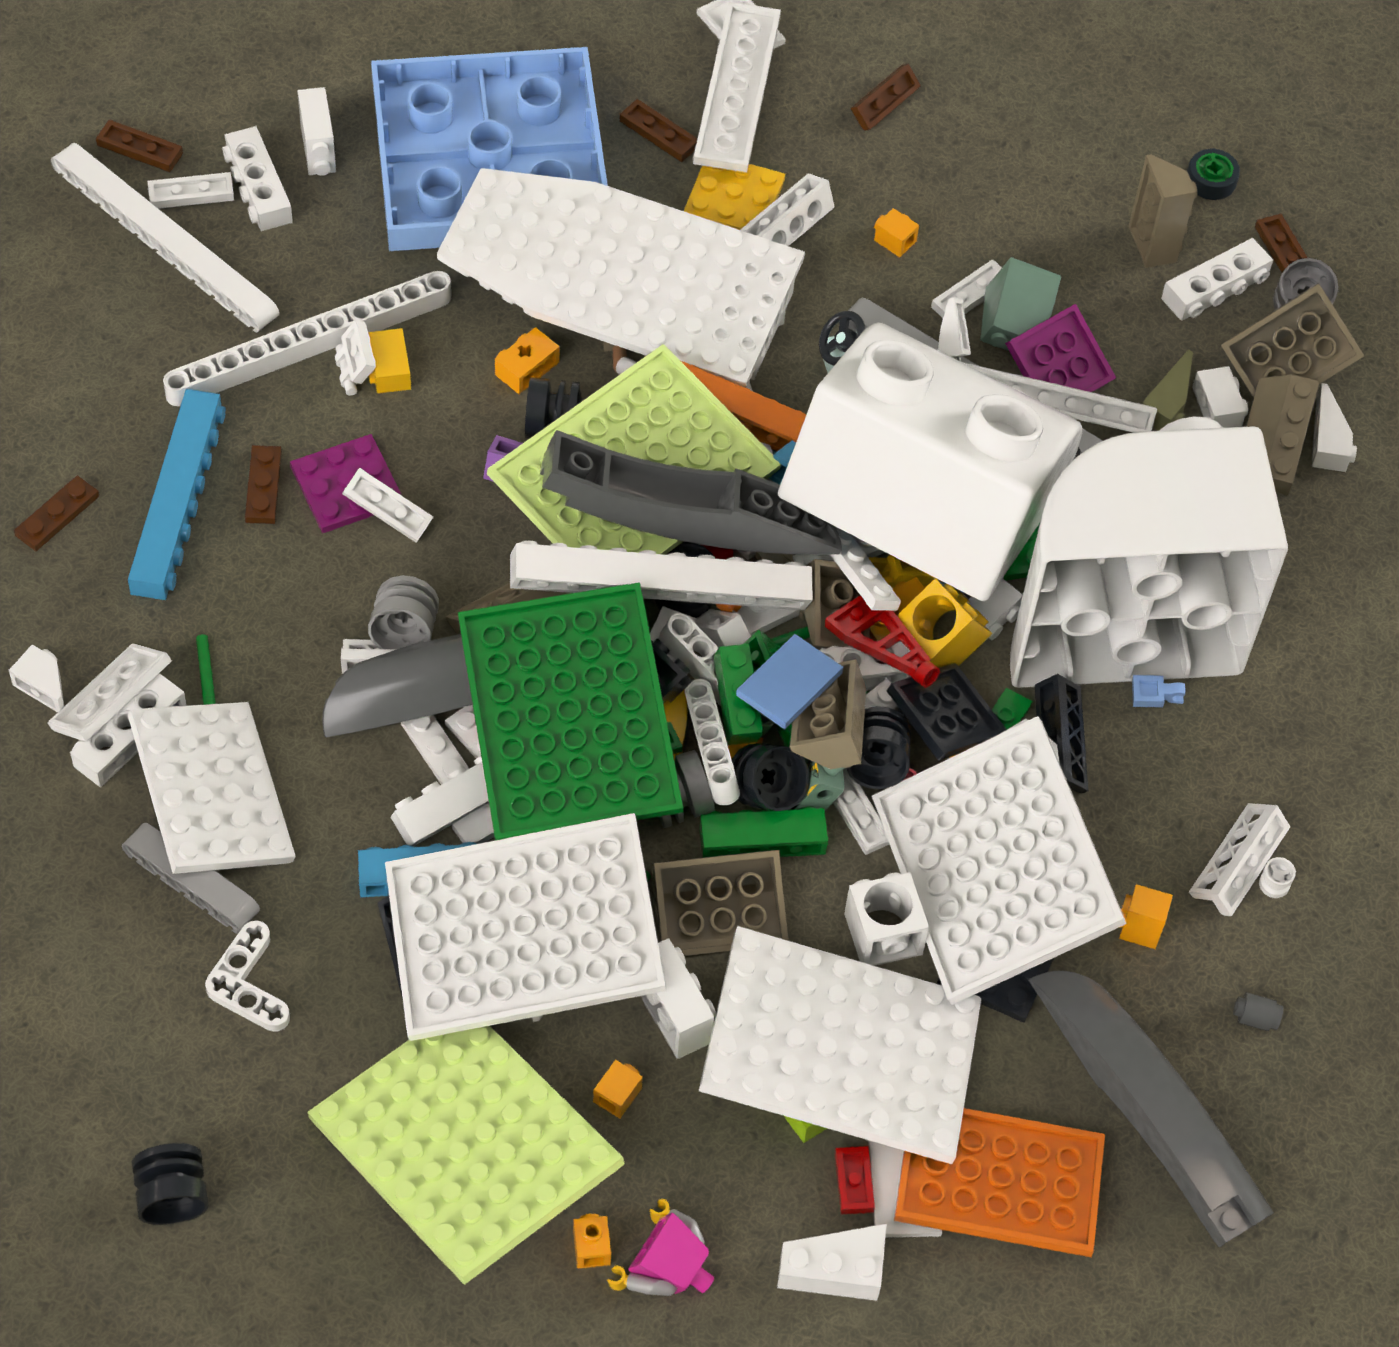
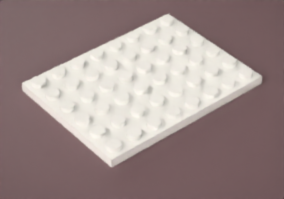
M1039 716L901 781L893 787L872 795L901 874L911 873L929 925L926 943L947 999L952 1005L1127 924Z
M635 813L385 862L407 1036L410 1041L666 991Z
M737 926L732 941L699 1091L952 1164L957 1153L981 997L972 995L952 1005L948 1001L942 985Z

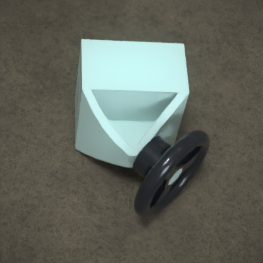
M841 311L833 315L821 331L819 351L828 373L865 330L863 319L853 311ZM850 320L855 323L857 332L848 328ZM840 322L839 331L835 336L829 337L833 327Z

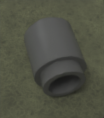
M1246 992L1243 998H1237L1233 1015L1238 1016V1023L1265 1031L1270 1029L1277 1030L1281 1023L1283 1006L1277 1004L1276 1000Z

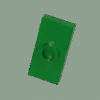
M1006 688L992 708V711L1004 727L1009 729L1024 719L1033 701Z

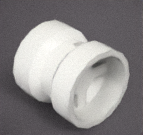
M1281 857L1269 860L1259 880V886L1263 893L1272 898L1285 896L1295 878L1296 870L1294 865L1289 860Z

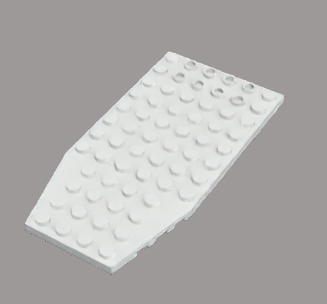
M485 168L480 169L437 252V259L466 277H473L479 281L480 286L487 290L491 288L502 295L503 300L522 307L523 312L531 317L645 356L664 344L679 360L695 365L699 369L720 376L745 388L749 380H754L791 299L794 281L805 256L804 251L597 182Z

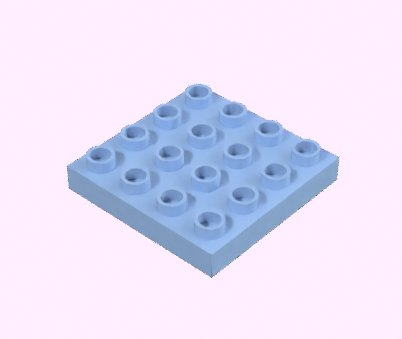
M588 47L371 61L389 251L440 248L481 168L592 181L608 186Z

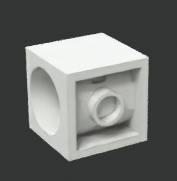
M897 872L890 873L881 879L872 881L863 879L855 882L853 885H849L844 914L860 962L876 966L923 955L929 925L910 872L903 874ZM876 910L890 911L899 916L903 922L896 925H883L871 919L868 913Z

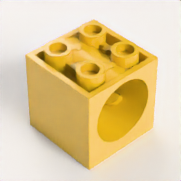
M936 578L897 615L929 656L931 662L938 668L955 662L959 666L992 635L985 626L989 621L969 604L970 600L958 589L947 583L944 585ZM956 610V622L953 629L943 638L934 640L933 629L937 620L944 613Z

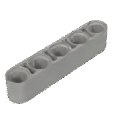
M142 823L122 844V849L128 857L138 859L136 862L153 875L159 874L161 876L160 880L177 892H184L185 898L202 910L205 908L209 910V915L226 927L230 925L234 933L238 934L243 926L250 922L260 911L259 905L250 895L215 870L173 874L162 834L148 823Z

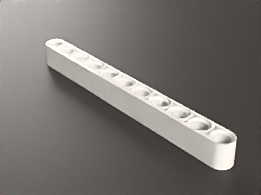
M72 143L51 158L52 166L58 174H64L62 177L77 189L80 187L84 195L94 203H100L101 206L99 207L114 219L118 218L120 220L118 222L133 234L137 233L139 235L137 237L151 249H157L156 253L171 265L175 264V268L190 280L194 279L196 281L195 284L208 295H214V299L229 312L231 310L235 312L233 315L248 327L252 326L254 332H259L279 316L276 304L267 295L78 144Z
M443 271L425 274L166 373L163 379L166 400L173 406H181L186 389L218 393L336 348L338 344H343L341 336L355 320L365 322L367 331L374 332L443 307L451 301L450 276Z

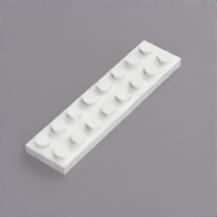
M728 2L694 152L693 164L747 173L781 10Z

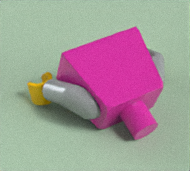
M659 1199L657 1205L664 1211L656 1212L650 1209L651 1220L656 1226L628 1268L632 1273L626 1275L625 1270L621 1266H614L612 1272L621 1275L622 1278L619 1281L608 1279L607 1282L613 1290H623L627 1286L628 1290L647 1295L671 1296L672 1294L685 1291L690 1284L701 1293H704L714 1281V1276L701 1267L709 1254V1250L704 1245L705 1241L696 1220L676 1209L670 1211L669 1203L665 1199Z

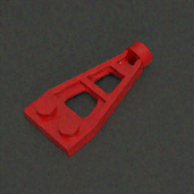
M860 595L825 618V628L845 644L910 675L924 688L931 686L938 678L940 669L931 662L929 656L894 611L871 610ZM878 621L882 622L890 631V634L880 641H874L862 634L863 631ZM901 641L910 652L899 657L887 649Z

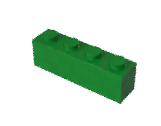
M807 806L797 810L759 812L742 810L738 813L714 811L709 814L700 815L699 832L702 858L779 850L780 857L826 855L828 834L824 808Z

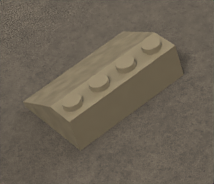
M1319 283L1221 344V347L1253 398L1259 378L1293 374L1319 381L1320 384L1364 357L1361 349Z
M779 850L650 863L660 940L663 941L669 938L674 948L679 947L684 956L730 951L737 926L788 941Z

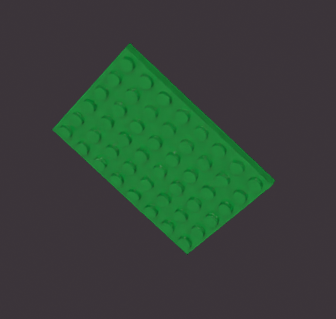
M640 582L458 612L495 840L635 813L636 820L683 813V804Z

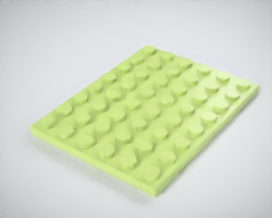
M662 344L490 466L487 470V475L552 543H563L568 547L574 548L591 545L599 550L624 548L627 552L637 553L643 550H652L656 554L666 555L683 541L632 529L565 506L566 496L542 488L543 475L540 474L541 465L547 447L556 430L615 452L673 466L734 472L737 468L763 479H768L780 470L781 464L773 458V454L706 386Z
M490 1026L419 1040H408L307 1112L315 1126L464 1285L625 1165L623 1157Z

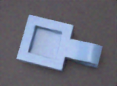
M1133 675V707L1163 708L1164 700L1169 703L1183 704L1185 683H1164L1163 676Z

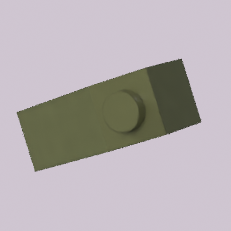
M1189 349L1142 402L1144 405L1157 408L1153 428L1158 431L1165 425L1186 417L1183 412L1187 401L1193 352Z

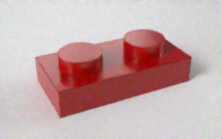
M869 1146L836 1148L835 1161L841 1215L874 1213L875 1204Z

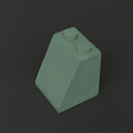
M1010 257L985 289L980 341L1008 350L1006 342L1051 318L1061 275Z

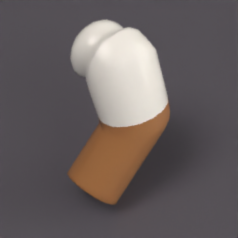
M616 345L612 348L613 369L617 374L620 375L636 364L634 360L627 358L625 348Z

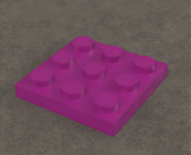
M1076 304L1005 343L1024 377L1088 392H1093L1116 378Z
M372 434L290 461L293 474L322 534L375 516L342 494L359 468L402 496Z

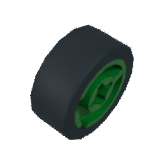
M1211 148L1194 154L1189 162L1187 172L1191 182L1194 181L1197 186V196L1209 200H1220L1230 196L1235 190L1239 179L1240 167L1237 160L1231 154L1223 150Z

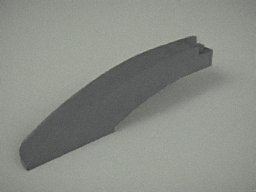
M558 430L555 431L551 438L540 470V474L543 475L542 488L566 496L565 506L632 529L685 542L743 551L807 555L840 554L842 551L841 540L834 525L781 499L778 496L779 484L737 468L734 472L701 470L648 461L606 449Z
M461 634L427 642L421 641L364 660L349 668L336 680V685L331 691L329 698L325 700L322 715L323 732L325 737H331L396 724L472 705Z
M1069 971L1045 972L1029 979V982L1093 1081L1108 1095L1143 1137L1178 1185L1218 1247L1226 1244L1274 1213L1219 1128L1188 1085L1148 1035L1105 988L1084 975Z

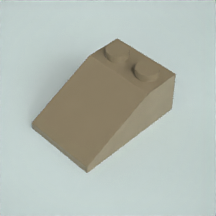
M814 559L806 565L812 566L813 601L804 610L812 646L826 649L832 646H849L825 628V618L860 596V594L836 562ZM870 627L862 632L868 638H870Z

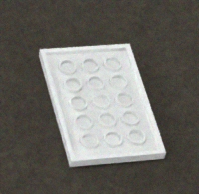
M248 702L131 709L128 718L173 874L278 865L294 861L296 857Z

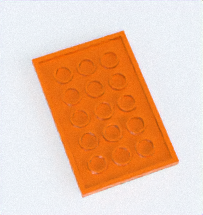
M964 1108L956 1158L952 1164L908 1151L903 1152L894 1221L1092 1257L1095 1243L1105 1134Z

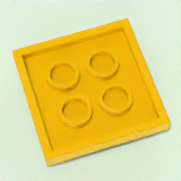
M752 164L748 165L747 173L702 166L684 212L741 230L777 200L785 181V173Z

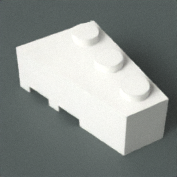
M886 1224L783 1242L777 1288L877 1301L881 1289Z

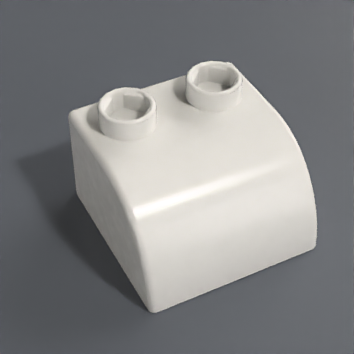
M878 322L870 325L860 334L817 386L780 484L778 496L980 601H986L990 598L1041 522L1043 510L1053 485L1063 470L1075 458L1082 436V425L1076 419L886 324Z
M1207 417L1182 418L1165 425L1159 431L1128 433L1099 442L1082 452L1063 470L1053 485L1043 510L1013 633L1010 651V671L1014 687H1035V684L1057 673L1076 684L1129 682L1132 681L1133 675L1163 676L1165 680L1235 676L1244 671L1288 551L1287 539L1261 429L1255 426L1222 428L1217 421Z

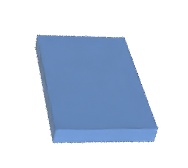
M794 634L737 689L736 696L783 729H786L842 674L843 666Z

